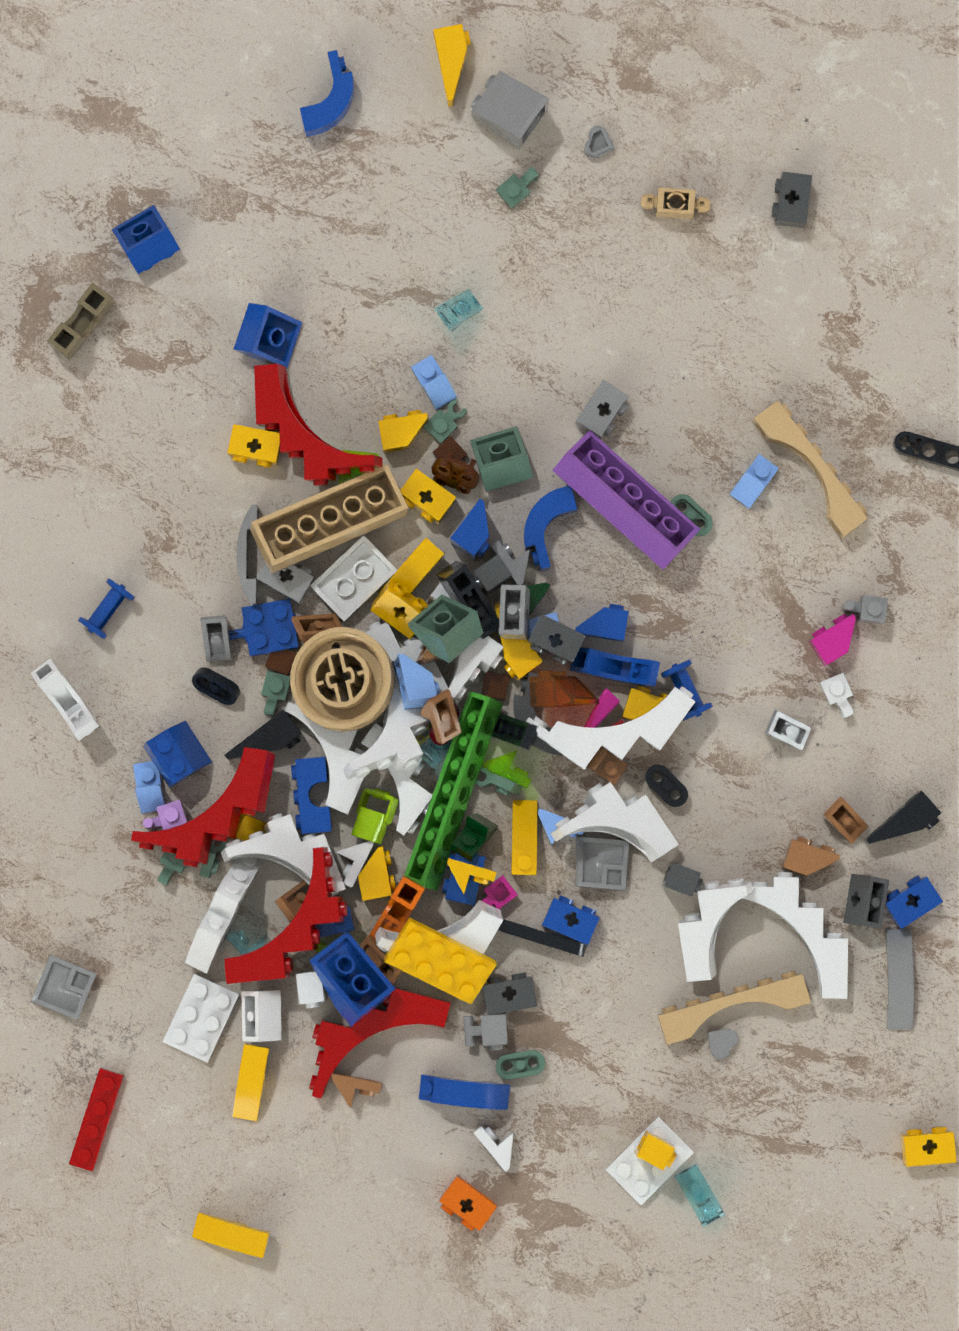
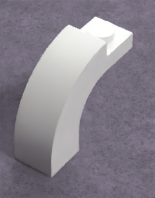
M51 658L31 672L37 685L51 700L79 741L85 736L90 735L99 726L89 707Z

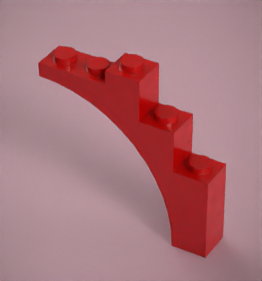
M280 364L254 366L256 425L265 427L266 431L279 430L280 452L288 454L289 458L292 459L304 458V480L313 482V486H328V481H336V474H351V470L359 469L360 473H372L374 468L383 467L382 457L343 452L326 443L311 430L294 404L285 366Z
M244 747L240 764L231 783L219 799L204 813L183 825L171 829L152 832L133 831L131 841L139 843L138 848L153 850L154 846L162 847V852L176 854L175 858L183 860V865L198 868V863L207 865L211 840L226 842L227 838L236 839L240 813L255 816L256 812L265 813L276 754L267 750Z
M328 847L313 848V868L309 889L298 913L291 923L278 936L261 948L241 956L224 959L226 984L291 978L290 973L293 972V960L288 956V952L318 950L317 944H320L319 929L315 928V924L344 922V916H347L346 901L342 900V896L332 897V892H335L334 877H330L329 867L333 866L332 853L328 852Z
M396 988L384 1000L383 1005L388 1006L387 1011L374 1008L352 1027L327 1020H322L321 1025L316 1024L312 1038L316 1039L315 1045L325 1048L324 1052L319 1050L315 1065L320 1067L317 1076L312 1075L309 1089L313 1090L312 1096L322 1099L332 1073L347 1053L359 1043L378 1032L402 1025L425 1024L445 1027L451 1002Z

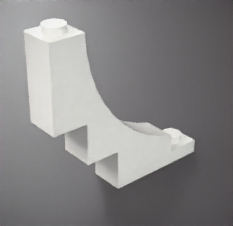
M681 686L680 689L674 687L664 700L646 714L620 725L588 728L557 721L549 732L546 730L548 725L538 717H535L534 720L529 717L526 722L538 726L536 731L540 739L584 770L601 746L620 760H623L638 737H641L660 751L695 701L691 699L693 694Z

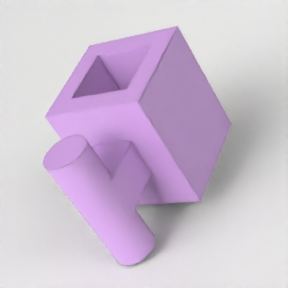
M177 800L156 807L159 816L152 819H144L143 826L149 832L156 831V829L161 827L163 830L183 825L189 822L184 804L181 800Z

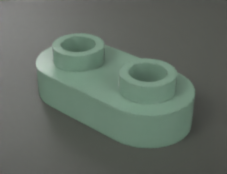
M679 494L671 500V503L676 508L680 503L686 505V510L682 513L694 524L697 520L704 522V527L695 536L702 537L710 532L713 526L711 516L691 497Z
M537 1050L504 1054L496 1062L497 1074L501 1078L508 1080L538 1075L545 1067L544 1056ZM530 1058L537 1059V1065L535 1067H530L528 1065V1060ZM511 1062L513 1064L512 1070H504V1063Z

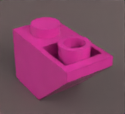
M843 614L833 620L835 625L830 629L826 630L823 626L812 633L814 638L809 643L824 667L848 653L856 620L854 614L849 617Z

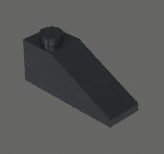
M454 561L436 574L451 599L477 611L483 634L480 636L481 639H485L499 629L498 616L466 564Z
M282 710L224 756L228 760L241 758L244 747L270 752L282 750L286 747L290 750L301 742L299 737L303 734L285 710Z
M918 791L863 841L866 844H871L923 830L925 827L930 830L940 821L937 817L941 814V811L923 791Z

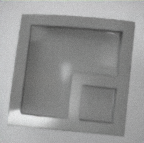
M576 837L575 886L625 891L629 842L624 840Z
M50 955L31 1002L78 1020L97 973Z

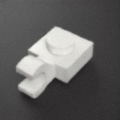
M844 673L820 682L829 706L837 703L843 719L854 714L847 701V698L852 697L853 694Z

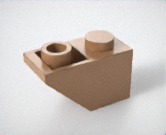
M798 836L797 840H790L781 868L808 876L838 861L840 855L835 854V848L823 844L821 848L811 846V840Z

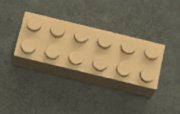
M386 464L382 468L375 469L372 473H365L251 522L250 530L272 574L406 516L408 506Z

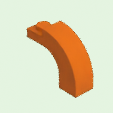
M404 875L370 935L375 938L379 927L400 933L426 888Z

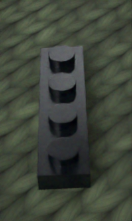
M500 713L492 737L529 750L530 746L537 739L538 733L536 730L538 726Z

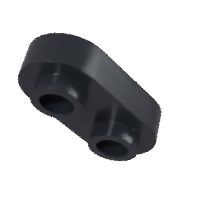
M199 668L192 677V683L198 691L222 704L232 705L240 696V689L235 682L209 668Z
M653 765L646 771L645 780L647 785L667 805L679 807L687 801L688 791L686 787L665 766ZM658 772L662 775L660 782L653 780L654 773ZM673 790H677L680 793L679 798L676 800L670 796Z

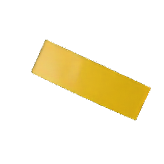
M425 538L390 580H393L395 583H401L412 594L445 554L429 539Z
M244 1044L232 1117L252 1121L258 1120L269 1047Z
M198 1212L192 1237L233 1251L263 1258L270 1231Z

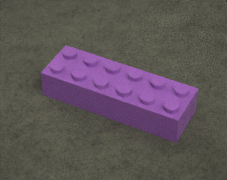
M590 430L566 452L552 470L663 570L700 530Z

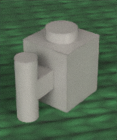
M863 595L860 597V602L848 600L842 604L841 608L844 612L858 613L857 622L882 625L885 623L888 598Z
M506 1013L481 1015V1025L475 1026L473 1016H463L465 1047L475 1046V1036H482L483 1046H488V1050H501L503 1045L508 1044Z

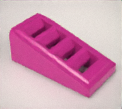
M607 688L603 690L584 727L596 728L620 703V700Z

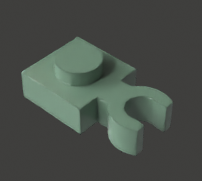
M452 400L449 403L446 413L439 409L423 426L440 444L458 427L454 420L461 419L466 414L465 408L460 413L453 411V407L457 404L456 400Z

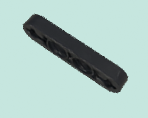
M906 431L900 432L893 440L894 450L901 455L959 471V460L957 463L951 464L945 458V454L949 450H954L959 455V446ZM907 437L908 442L911 444H916V439L920 440L921 442L917 446V454L912 452L915 447L907 446L905 449H902V444L898 443V440ZM926 443L932 444L935 448V453L931 457H927L922 453V446Z
M503 919L498 928V931L584 957L587 948L585 944Z

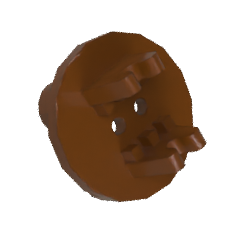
M448 450L446 458L436 459L431 467L432 474L434 475L433 481L440 486L446 485L454 488L461 494H469L471 489H474L479 483V474L474 469L476 460L471 459L470 464H467L461 460L451 458L453 452Z

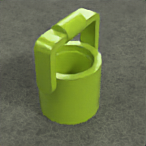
M365 788L356 810L358 815L351 835L382 845L387 826L392 823L398 799L390 796L388 791L378 788L374 790ZM370 794L374 798L390 801L386 815L366 808Z

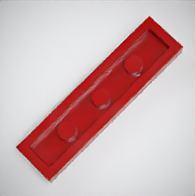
M99 1068L69 1161L70 1165L94 1171L124 1075Z

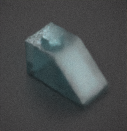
M697 1164L675 1175L703 1227L725 1215Z

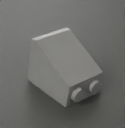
M499 71L496 77L492 75L486 82L485 88L487 89L482 96L478 94L470 106L473 108L471 110L472 117L520 150L547 112L549 99Z

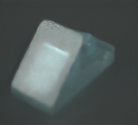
M467 289L437 306L434 310L448 329L453 332L462 322L478 314L483 307L471 291Z
M429 737L420 746L423 752L421 757L433 769L436 768L447 756L452 739L445 745H437Z
M233 929L225 936L241 955L250 953L266 944V934L251 947L248 945L250 939L241 930L236 932Z

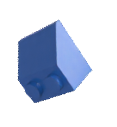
M154 205L112 229L138 274L151 269L156 263L171 257L180 250Z
M249 303L234 350L270 364H280L287 369L303 322L267 305Z
M482 499L478 500L450 537L451 544L473 560L477 556L482 558L490 548L485 504Z
M186 720L148 740L143 746L169 788H172L212 763Z

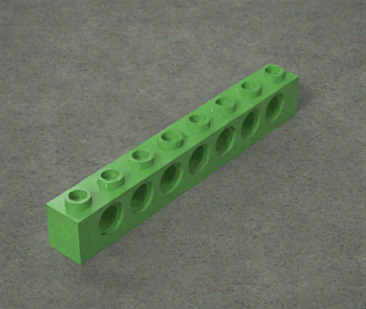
M472 691L468 693L459 719L462 733L455 736L451 741L404 874L423 887L435 891L438 890L451 853V844L456 839L503 703Z

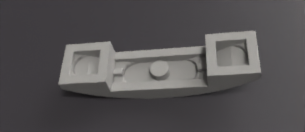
M251 505L242 522L237 542L238 574L246 597L252 605H258L257 579H248L249 532H251V522L259 519L258 505Z
M885 929L888 981L887 1029H913L914 971L911 929Z

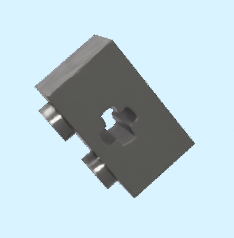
M782 172L781 178H776L774 193H779L778 203L773 202L771 217L776 218L775 225L805 228L812 175ZM789 195L794 196L793 200H796L792 205L788 204L789 200H785Z
M496 555L473 571L475 581L482 592L485 591L487 596L512 579L511 572L499 555Z
M540 614L527 642L532 644L530 649L542 655L546 651L554 655L552 658L554 661L566 666L567 662L573 663L586 635ZM555 635L560 636L559 641L562 642V645H557L556 648L552 647L551 641L548 640L550 636L553 638Z
M670 862L661 886L693 896V893L700 891L703 879L699 878L700 872Z
M851 874L843 923L882 929L889 880L868 875Z
M526 972L511 975L512 980L502 981L501 977L487 979V984L483 985L487 1014L492 1015L537 1007L532 976L527 977ZM507 986H512V990L516 989L517 993L513 995L512 1000H507V996H502V992L506 991Z

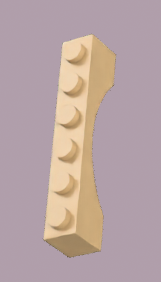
M776 401L756 416L752 422L767 441L791 449L813 468L825 493L827 520L842 539L868 519L865 515L868 512L861 502L858 501L856 503L850 496L852 491L845 482L840 483L835 475L838 473L830 462H824L821 458L822 451L816 443L813 442L811 444L805 437L807 432L800 423L795 424L790 417L793 414L785 403L781 405L779 401Z
M796 970L781 974L782 979L772 981V977L757 981L758 986L749 988L748 984L733 988L734 993L725 995L724 991L710 994V1000L701 1002L700 998L686 1001V1007L677 1009L676 1005L662 1008V1013L657 1016L665 1043L668 1045L691 1038L707 1018L719 1010L734 1004L764 1002L777 1005L786 1010L809 1004L811 1000L804 976L801 973L796 974Z

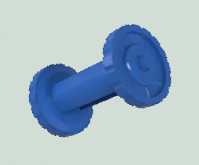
M110 578L106 582L111 589L88 620L83 617L78 619L80 623L88 628L91 634L94 632L104 640L107 635L102 629L124 598L131 601L135 599V596L125 590L126 587L121 584L119 586Z
M690 659L680 664L676 663L672 665V668L661 673L662 678L670 676L677 689H680L682 686L693 694L691 699L695 703L685 715L683 721L694 716L699 717L702 715V712L713 707L711 702L703 704L686 669L692 664Z

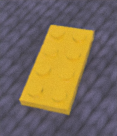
M410 917L384 957L386 963L469 1004L473 1003L497 965L496 960Z

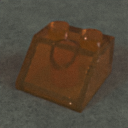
M539 671V676L529 677L531 707L557 708L599 704V699L576 676H566V671Z

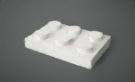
M363 535L310 587L345 622L396 573L397 569Z
M194 974L163 1039V1043L208 1063L240 994Z
M658 1116L605 1170L642 1205L694 1152ZM646 1130L668 1141L675 1147L674 1152L677 1155L670 1168L666 1166L664 1170H661L636 1156L634 1151Z

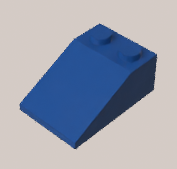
M348 931L310 960L333 1005L351 1027L386 1000L396 989Z

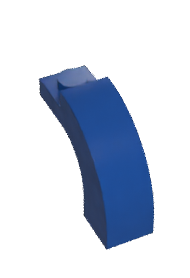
M337 50L327 52L333 76V87L330 94L318 104L300 108L306 137L324 133L336 126L344 118L351 106L354 95L352 71L342 73L347 70L344 57H338Z
M570 486L553 490L543 496L534 505L527 517L524 528L525 550L535 548V551L531 552L534 566H539L540 571L548 570L551 567L544 542V532L548 524L559 516L577 512L573 490Z
M580 647L573 663L570 665L569 671L616 682L655 687L660 662L625 657Z
M421 1074L419 1100L452 1106L508 1110L510 1085Z

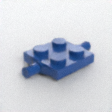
M290 599L241 607L244 620L242 628L230 630L228 633L230 641L240 638L246 640L250 657L299 648L298 633L291 621L295 614L293 613Z

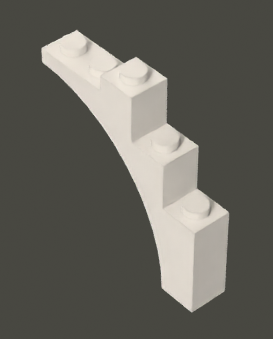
M778 872V877H772V887H768V882H753V891L742 899L758 903L772 910L798 933L813 959L819 981L820 998L847 999L848 939L842 938V933H827V938H823V908H817V903H802V907H798L799 877H793V872Z

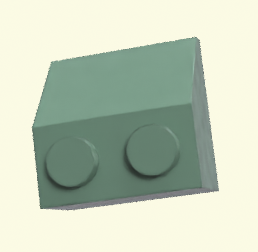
M517 426L470 440L486 492L533 478L528 455Z
M440 595L408 623L409 628L429 652L448 663L483 634L477 611L444 595Z

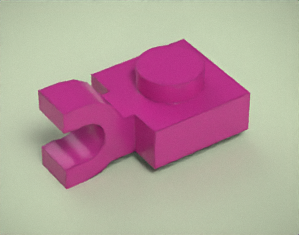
M502 875L483 890L487 897L481 901L500 909L518 894Z

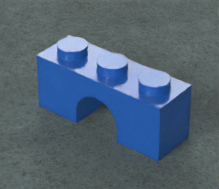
M326 757L295 759V765H291L292 780H297L298 790H293L294 804H299L300 814L295 815L296 829H301V834L332 832L330 807H317L310 800V790L318 783L328 782Z

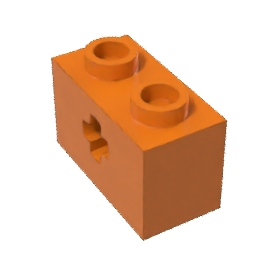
M456 1175L439 1199V1202L442 1203L441 1209L451 1216L456 1213L462 1218L461 1223L471 1231L474 1228L480 1231L497 1208V1204L459 1175ZM463 1199L465 1201L467 1199L472 1200L471 1206L473 1208L471 1210L468 1208L466 1211L462 1210L461 1201Z

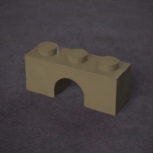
M91 283L77 301L78 306L72 316L65 323L61 322L47 340L50 346L69 360L72 359L115 303L110 295L94 283Z

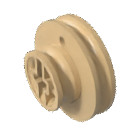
M335 627L317 633L300 648L292 664L290 686L297 706L310 720L329 730L348 732L370 725L384 713L394 693L395 672L388 653L374 638L354 628ZM334 644H340V648L333 649ZM354 666L358 667L361 671H355ZM343 673L351 678L345 681L347 690L339 685L340 682H344Z

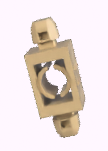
M659 187L657 196H653V194L641 196V207L650 210L656 208V217L693 219L694 210H697V213L710 211V200L703 197L695 199V190ZM664 197H667L666 209H663ZM672 198H677L683 205L675 209L668 202ZM685 198H688V200H687V210H684L685 201H686Z

